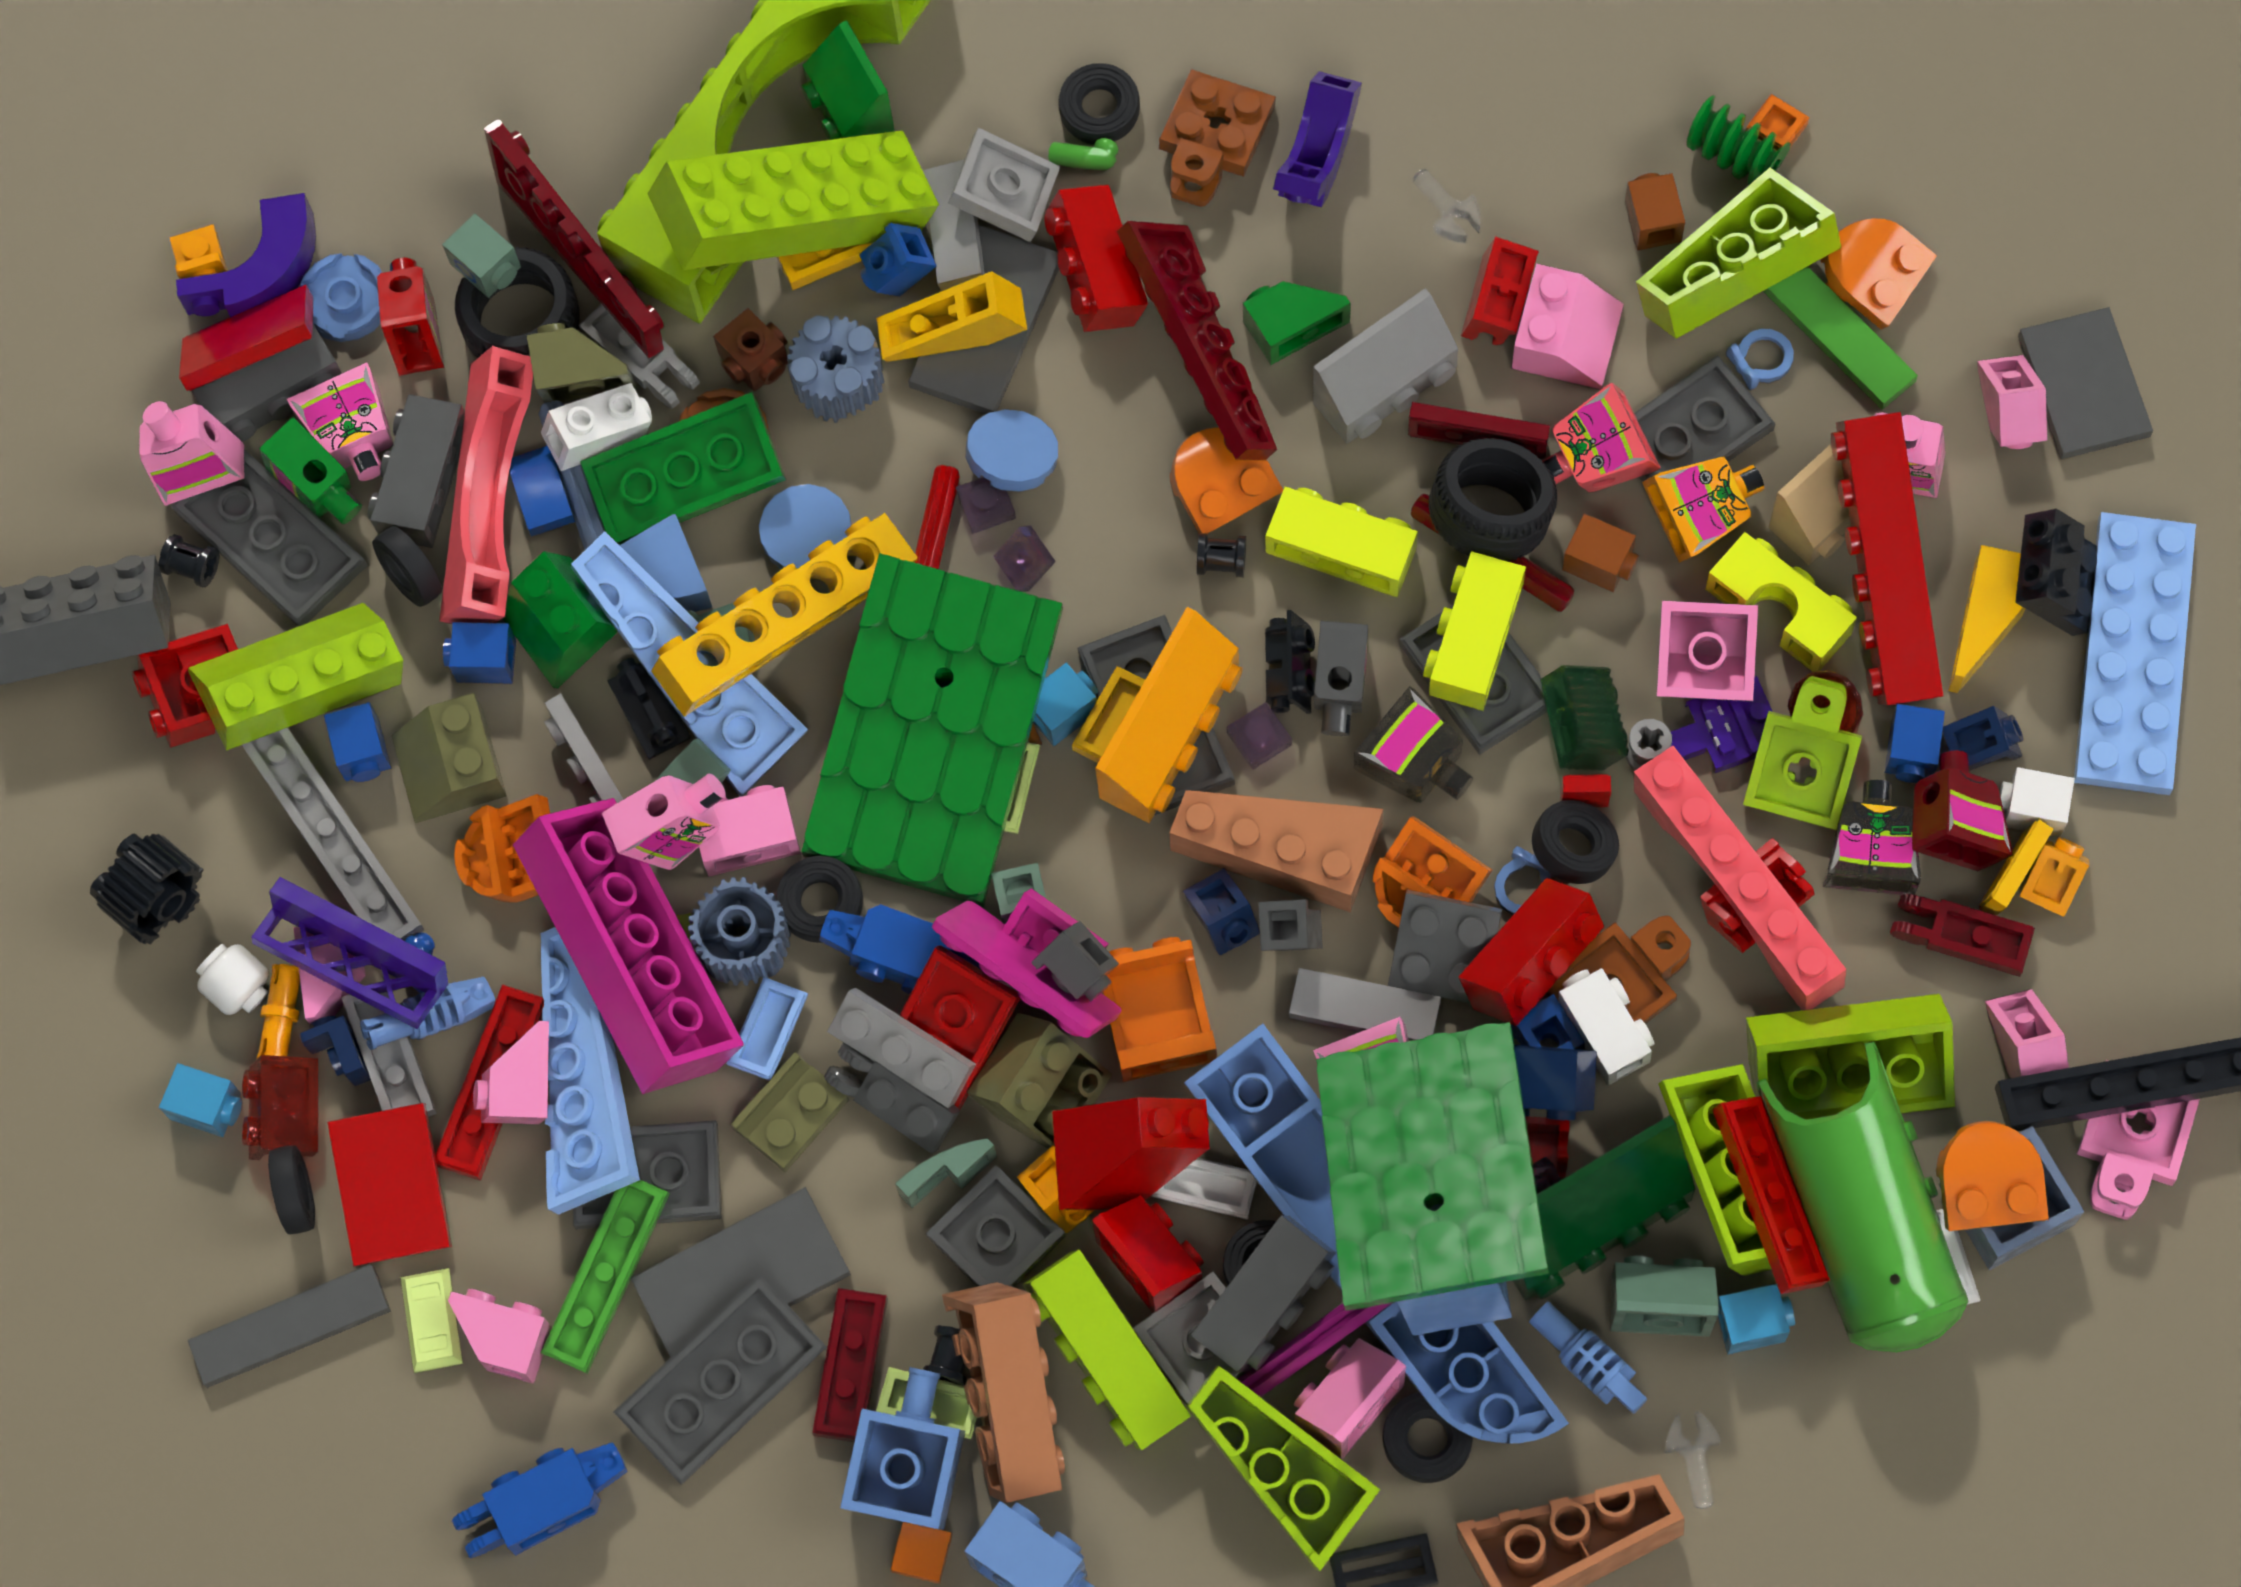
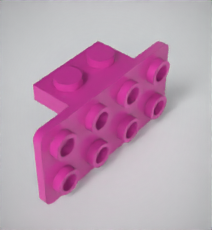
M1032 888L1024 892L1006 924L972 901H966L938 916L932 924L933 930L941 935L940 939L947 947L969 955L979 963L980 969L986 975L996 980L1005 981L1018 991V996L1026 1004L1034 1008L1044 1009L1058 1019V1025L1065 1032L1073 1036L1091 1037L1115 1021L1122 1011L1116 1003L1102 993L1091 1002L1085 995L1076 999L1072 994L1066 993L1057 986L1052 978V972L1046 965L1037 970L1031 963L1061 932L1078 922ZM1089 930L1106 949L1109 943Z

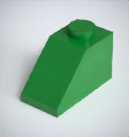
M1284 281L1271 288L1270 286H1263L1256 289L1243 302V322L1270 365L1350 323L1351 303L1345 295Z

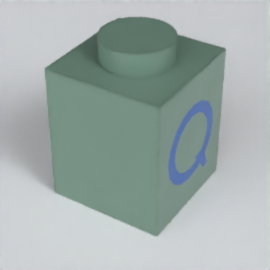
M477 214L472 215L442 244L450 265L488 298L497 289L507 287L516 277L518 269L521 268L514 247Z

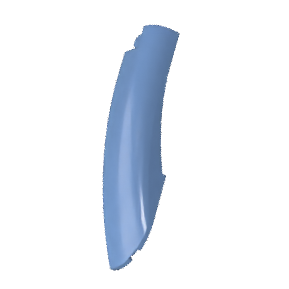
M1261 1024L1186 1080L1184 1084L1195 1099H1206L1207 1115L1281 1214L1292 1217L1337 1252L1321 1100L1265 1025ZM1336 1253L1329 1262L1335 1266L1329 1277L1342 1292ZM1393 1302L1365 1322L1387 1352L1406 1365L1405 1375L1427 1403L1442 1419L1457 1430L1480 1440L1514 1444L1547 1437L1569 1424L1493 1321L1413 1336L1398 1303Z

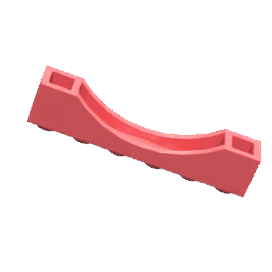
M495 346L489 348L470 365L439 619L440 622L452 625L453 622L497 623L505 617L510 572L504 548L503 519L505 495L516 441L531 398L533 371L530 356Z
M1671 746L1635 770V794L1661 828L1670 834L1693 857L1718 887L1750 932L1776 978L1801 1010L1813 1009L1843 989L1847 969L1676 748Z

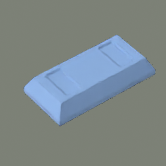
M763 977L739 1033L744 1046L726 1064L760 1078L770 1080L776 1072L808 997V993Z

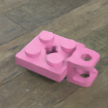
M2200 1099L2087 1119L2077 1155L2100 1162L2090 1192V1203L2094 1210L2128 1220L2135 1214L2139 1205L2145 1199L2151 1180L2173 1186L2178 1176ZM2137 1112L2146 1115L2145 1123L2152 1126V1131H2143L2141 1134L2132 1131V1126L2127 1124L2126 1118H2134Z

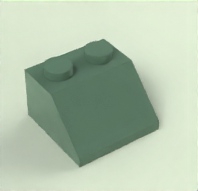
M1629 1256L1624 1258V1263L1615 1262L1612 1271L1610 1331L1710 1337L1718 1318V1295L1714 1267H1703V1261L1697 1259H1677L1673 1261V1265L1653 1264L1654 1260L1652 1258L1644 1256Z

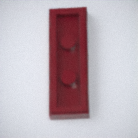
M1412 402L1408 426V435L1410 437L1462 445L1464 442L1476 439H1502L1524 447L1539 459L1546 457L1550 425Z
M838 1288L812 1430L813 1436L855 1442L861 1410L869 1409L888 1301L887 1295Z

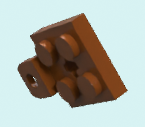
M1191 69L1159 138V149L1173 154L1171 161L1172 178L1170 182L1171 197L1204 207L1214 197L1221 182L1223 170L1244 177L1275 108L1276 96ZM1221 117L1229 122V124H1220L1218 129L1210 127L1209 119ZM1190 181L1202 187L1200 190L1192 192L1185 188V184Z
M1668 915L1660 916L1646 924L1631 936V940L1618 924L1614 922L1590 942L1546 994L1549 997L1554 994L1559 1002V991L1565 989L1563 983L1568 978L1583 970H1588L1592 974L1602 968L1609 980L1616 977L1622 984L1630 1001L1625 1007L1633 1021L1642 1019L1647 1024L1677 1000V994L1666 981L1687 963L1691 940L1672 917ZM1661 943H1667L1672 948L1661 949L1658 945Z

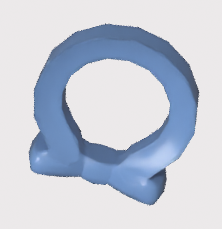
M1761 328L1751 331L1743 338L1739 346L1736 343L1731 344L1726 350V356L1735 365L1737 372L1742 375L1749 390H1753L1758 386L1759 382L1771 383L1784 377L1793 363L1794 350L1790 341L1782 333L1773 329ZM1770 340L1781 348L1783 362L1772 370L1752 369L1745 360L1749 347L1756 341Z
M1518 846L1512 850L1513 860L1501 869L1494 885L1496 900L1501 908L1511 915H1514L1522 906L1509 900L1505 894V882L1511 874L1523 869L1525 866H1530L1539 871L1541 883L1546 878L1551 879V877H1554L1543 868L1535 854H1531Z

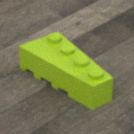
M1772 168L1767 169L1636 281L1644 315L1675 339L1840 249L1841 242L1835 213Z
M1080 1249L1069 1252L1022 1284L1026 1291L1031 1294V1298L1036 1300L1040 1310L1041 1322L1047 1320L1058 1335L1053 1341L1069 1364L1076 1361L1086 1377L1081 1380V1383L1097 1406L1104 1402L1114 1416V1419L1108 1423L1124 1447L1132 1443L1136 1450L1142 1451L1191 1417Z
M1216 1366L1186 1405L1187 1409L1314 1569L1321 1571L1381 1489L1222 1367Z

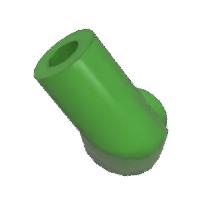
M1108 138L1096 140L1094 147L1053 142L1049 148L1048 158L1050 162L1058 166L1106 171L1117 162L1115 156L1118 153V146Z

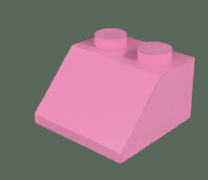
M1536 264L1514 344L1512 369L1601 390L1624 304L1582 274Z
M1662 601L1657 697L1753 702L1758 605Z
M1360 1338L1357 1339L1351 1348L1343 1344L1325 1366L1331 1372L1319 1386L1311 1382L1294 1402V1406L1299 1409L1295 1413V1424L1341 1460H1343L1400 1392L1405 1383L1406 1365Z

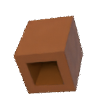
M1647 173L1637 177L1634 181H1629L1626 189L1625 206L1637 251L1682 242L1685 218L1673 173L1665 175Z
M1583 514L1565 551L1562 571L1614 593L1620 578L1628 581L1637 564L1639 555L1633 553L1636 535Z

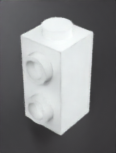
M632 383L549 410L541 434L559 469L563 471L581 465L580 461L646 435L652 421V414L647 401L643 397H639Z
M1602 968L1592 974L1588 970H1583L1574 974L1563 983L1565 989L1559 991V1003L1585 1042V1049L1597 1051L1596 1067L1607 1086L1650 1063L1652 1054L1650 1046L1655 1044L1653 1037L1642 1019L1633 1021L1625 1007L1626 1004L1630 1003L1628 995L1616 977L1609 980Z

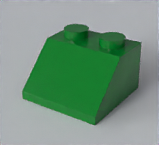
M847 20L839 23L803 64L806 83L801 85V89L807 103L812 110L819 107L825 119L821 120V125L828 140L894 132L888 91Z
M543 551L511 582L503 621L509 623L513 634L552 687L558 689L618 631L571 569V564L574 562L572 558Z

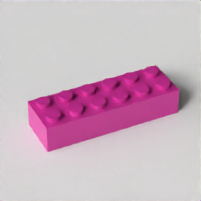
M611 798L539 816L513 844V847L641 1093L645 1094L717 1072L744 1046V1043L649 863L617 852L602 816V812L617 804L615 799Z

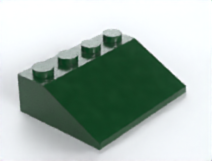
M1671 1115L1537 1194L1549 1274L1512 1280L1525 1301L1536 1294L1540 1299L1554 1294L1565 1285L1562 1278L1577 1269L1582 1274L1592 1271L1607 1260L1605 1252L1620 1243L1624 1249H1627L1644 1239L1649 1234L1646 1228L1653 1223L1663 1219L1668 1224L1690 1210L1691 1207L1688 1202L1692 1200L1695 1186L1676 1122Z

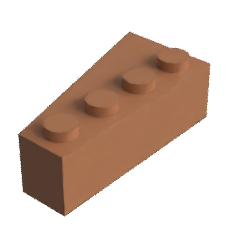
M1186 790L1169 832L1171 851L1222 869L1225 868L1228 871L1351 913L1383 827V809Z
M1660 1474L1596 1489L1595 1493L1569 1499L1567 1496L1550 1500L1549 1504L1519 1511L1518 1508L1498 1513L1499 1516L1476 1522L1472 1519L1456 1523L1458 1541L1484 1587H1585L1684 1535V1516Z

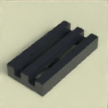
M1427 1533L1335 1552L1329 1558L1336 1587H1346L1348 1583L1422 1567L1425 1569L1426 1574L1368 1587H1430L1438 1585ZM1420 1547L1421 1556L1343 1573L1341 1564Z

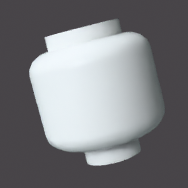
M224 944L219 945L196 970L201 976L197 983L198 990L226 1015L235 1014L242 1008L251 1013L269 993L263 988L268 979L269 970L240 944H235L228 948Z

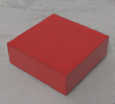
M1608 774L1565 775L1562 777L1560 801L1576 800L1594 807H1609L1611 776H1608Z

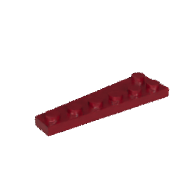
M500 120L485 127V136L497 184L648 359L663 351L664 346L660 330L664 329V324L660 315L653 306H645L638 297L631 281L625 275L619 273L605 251L598 246L529 158L530 150L522 135L516 130L510 133Z
M1127 221L1117 231L1125 247V254L1129 261L1134 264L1143 281L1145 292L1155 304L1164 322L1166 333L1173 339L1184 360L1186 371L1194 379L1203 396L1207 411L1215 419L1224 437L1226 448L1233 454L1235 460H1267L1278 449L1258 399L1253 393L1252 384L1245 366L1233 359L1230 348L1235 341L1230 329L1223 328L1219 324L1215 312L1221 306L1215 292L1206 291L1201 278L1206 272V268L1188 225Z

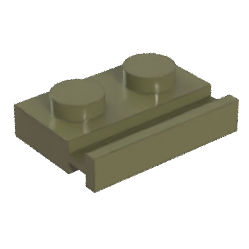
M794 1052L731 1123V1126L769 1160L786 1172L845 1106L849 1098L848 1095L842 1094L835 1087L824 1080V1075Z

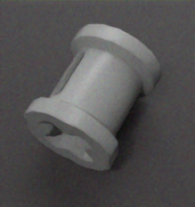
M1644 719L1632 727L1626 759L1631 768L1637 770L1671 747L1672 734L1669 728L1662 721L1656 719ZM1641 742H1644L1648 747L1642 750L1640 748ZM1653 744H1656V745H1657V751H1654V750H1653L1651 747H1649V746H1652Z

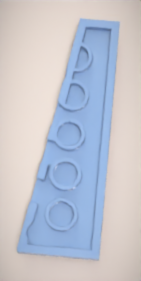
M605 531L571 564V569L694 736L700 739L731 769L726 779L740 797L744 796L807 733L808 729L752 674L684 717L651 670L659 658L657 651L668 641L679 635L683 640H686L698 631L695 627L699 622ZM707 651L697 652L698 659L704 665H718L716 658Z
M556 927L540 933L542 996L544 999L542 1020L549 1021L548 1081L550 1105H548L545 1124L550 1126L551 1150L546 1151L548 1210L559 1215L635 1183L640 1178L613 1037Z

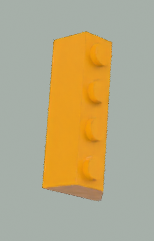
M1189 607L1185 609L1095 767L1099 798L1149 824L1156 811L1164 813L1175 793V787L1171 786L1179 770L1186 773L1191 767L1198 751V747L1194 746L1201 731L1210 732L1220 713V707L1216 706L1224 691L1231 693L1234 690L1243 671V668L1239 666V648L1198 612Z

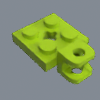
M1810 676L1801 686L1792 717L1768 711L1743 805L1837 830L1862 740V735L1839 730L1847 700V692L1843 684ZM1818 695L1826 696L1830 701V705L1820 708L1814 704L1813 698ZM1801 757L1810 759V767L1817 770L1816 776H1807L1804 783L1795 781L1796 773L1789 770V764L1791 762L1799 763Z

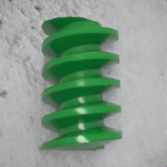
M1714 95L1710 96L1703 103L1692 121L1686 141L1687 147L1694 151L1703 145L1702 157L1706 160H1711L1718 155L1717 166L1725 170L1733 165L1732 175L1738 180L1749 174L1748 186L1767 169L1772 168L1774 171H1777L1786 158L1791 144L1786 142L1778 150L1774 149L1777 136L1775 133H1770L1761 141L1758 139L1761 124L1756 123L1745 131L1743 126L1746 115L1741 113L1733 121H1729L1728 115L1731 106L1726 103L1715 112L1712 109L1716 97Z

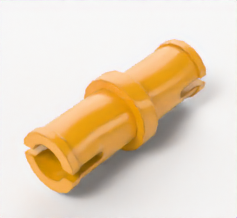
M273 964L267 1005L261 1006L260 1017L264 1018L259 1053H257L256 1059L272 1064H287L293 1023L299 1021L300 1012L296 1010L300 985L299 968L289 964Z

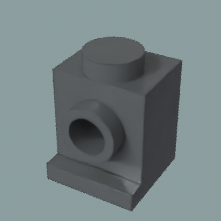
M1307 899L1258 902L1261 951L1323 949L1321 910L1308 909Z
M1081 921L1061 932L1031 962L1037 970L1046 965L1052 972V978L1060 989L1072 994L1076 999L1085 995L1090 1002L1111 985L1112 981L1107 975L1119 965L1115 958Z

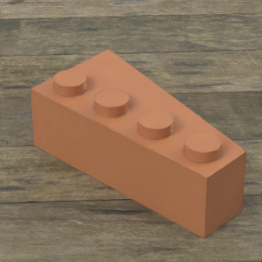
M999 1282L942 1294L946 1312L955 1310L958 1319L959 1334L952 1336L956 1356H962L971 1374V1378L967 1380V1385H964L967 1403L970 1405L973 1414L977 1418L981 1417L983 1426L976 1428L975 1436L989 1495L1002 1502L1009 1503L1062 1490L1060 1475L1065 1471V1463L1062 1451L1058 1445H1055L1052 1426L1056 1425L1057 1414L1054 1402L1050 1396H1047L1044 1377L1048 1376L1049 1365L1046 1353L1042 1347H1039L1036 1328L1040 1327L1041 1315L1036 1300L1031 1298L1029 1292Z

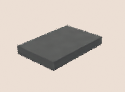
M2110 307L2020 329L2018 337L2025 358L2046 388L2047 421L2061 459L2151 437L2153 428Z
M1717 355L1634 413L1661 468L1639 478L1645 481L1664 471L1718 457H1725L1729 462L1772 432L1776 423Z
M1442 612L1399 639V645L1422 677L1430 650L1439 652L1444 637L1437 634ZM1509 632L1484 711L1438 698L1479 755L1558 705L1557 697ZM1423 677L1427 684L1430 685V679Z
M716 1120L631 1126L630 1130L640 1180L670 1193L656 1224L722 1219L719 1139ZM615 1191L573 1208V1226L575 1229L598 1228Z

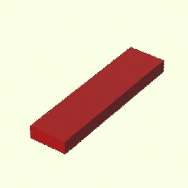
M506 985L501 986L435 1155L437 1167L481 1181L503 1123H481V1110L474 1109L473 1104L475 1081L482 1080V1074L538 1021H543V997Z
M1757 1096L1720 1103L1712 1110L1780 1294L1824 1285L1830 1281L1762 1097Z

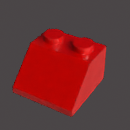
M1140 1195L1100 1213L1092 1219L1096 1243L1153 1314L1203 1279L1202 1271L1199 1267L1204 1264V1261L1187 1240L1180 1244L1172 1235L1169 1229L1174 1226L1173 1222L1157 1202L1149 1206Z

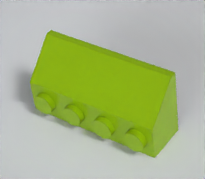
M360 603L189 667L188 672L227 751L400 685L402 682L403 658L384 620L366 604Z
M1940 994L1746 1017L1748 1062L1755 1097L1759 1096L1756 1082L1766 1078L1773 1093L1783 1107L1806 1120L1836 1115L1861 1101L1870 1081L1869 1062L1864 1045L1870 1042H1875L1901 1113L1955 1107L1953 1023Z
M1743 1064L1662 1080L1658 1083L1669 1114L1676 1122L1687 1161L1728 1267L1743 1276L1772 1270L1712 1110L1720 1103L1755 1097Z

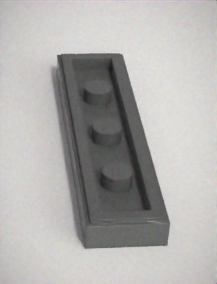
M369 1264L187 1341L203 1385L209 1388L391 1312L375 1267Z

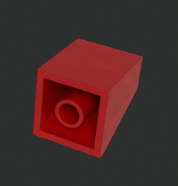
M1136 1097L1052 1111L1059 1210H1109L1140 1195L1144 1200L1148 1199L1210 1149L1206 1099Z

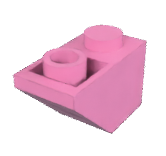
M468 1289L466 1295L451 1291L448 1302L479 1362L484 1368L493 1373L534 1384L543 1357L541 1351L552 1329L545 1317H541L542 1310L521 1302H514L512 1308L495 1304L496 1298L475 1289Z

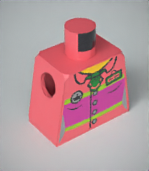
M1613 383L1606 385L1553 427V433L1561 450L1542 460V463L1546 464L1547 469L1551 471L1556 484L1574 475L1579 486L1589 493L1661 469L1625 393Z

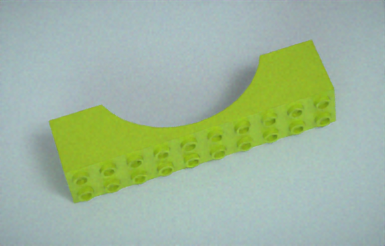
M759 0L752 11L751 21L744 31L736 33L729 41L723 60L717 68L712 67L705 74L700 85V91L691 103H685L676 116L673 129L666 138H660L655 143L650 152L649 162L640 174L635 173L628 180L624 188L623 198L615 209L607 210L602 216L598 225L597 235L602 249L619 273L625 275L634 287L701 324L744 262L690 270L682 269L648 196L650 188L666 161L730 153L733 139L741 121L761 93L789 69L807 60L839 23L847 20L860 44L887 43L900 45L931 0Z

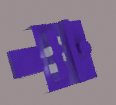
M1757 676L1754 677L1753 702L1692 699L1686 701L1685 707L1689 706L1695 723L1671 731V746L1676 748L1684 760L1704 754L1707 748L1716 767V774L1756 758L1768 711H1772Z

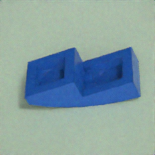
M548 446L512 457L509 472L531 537L574 523L575 519L555 459Z

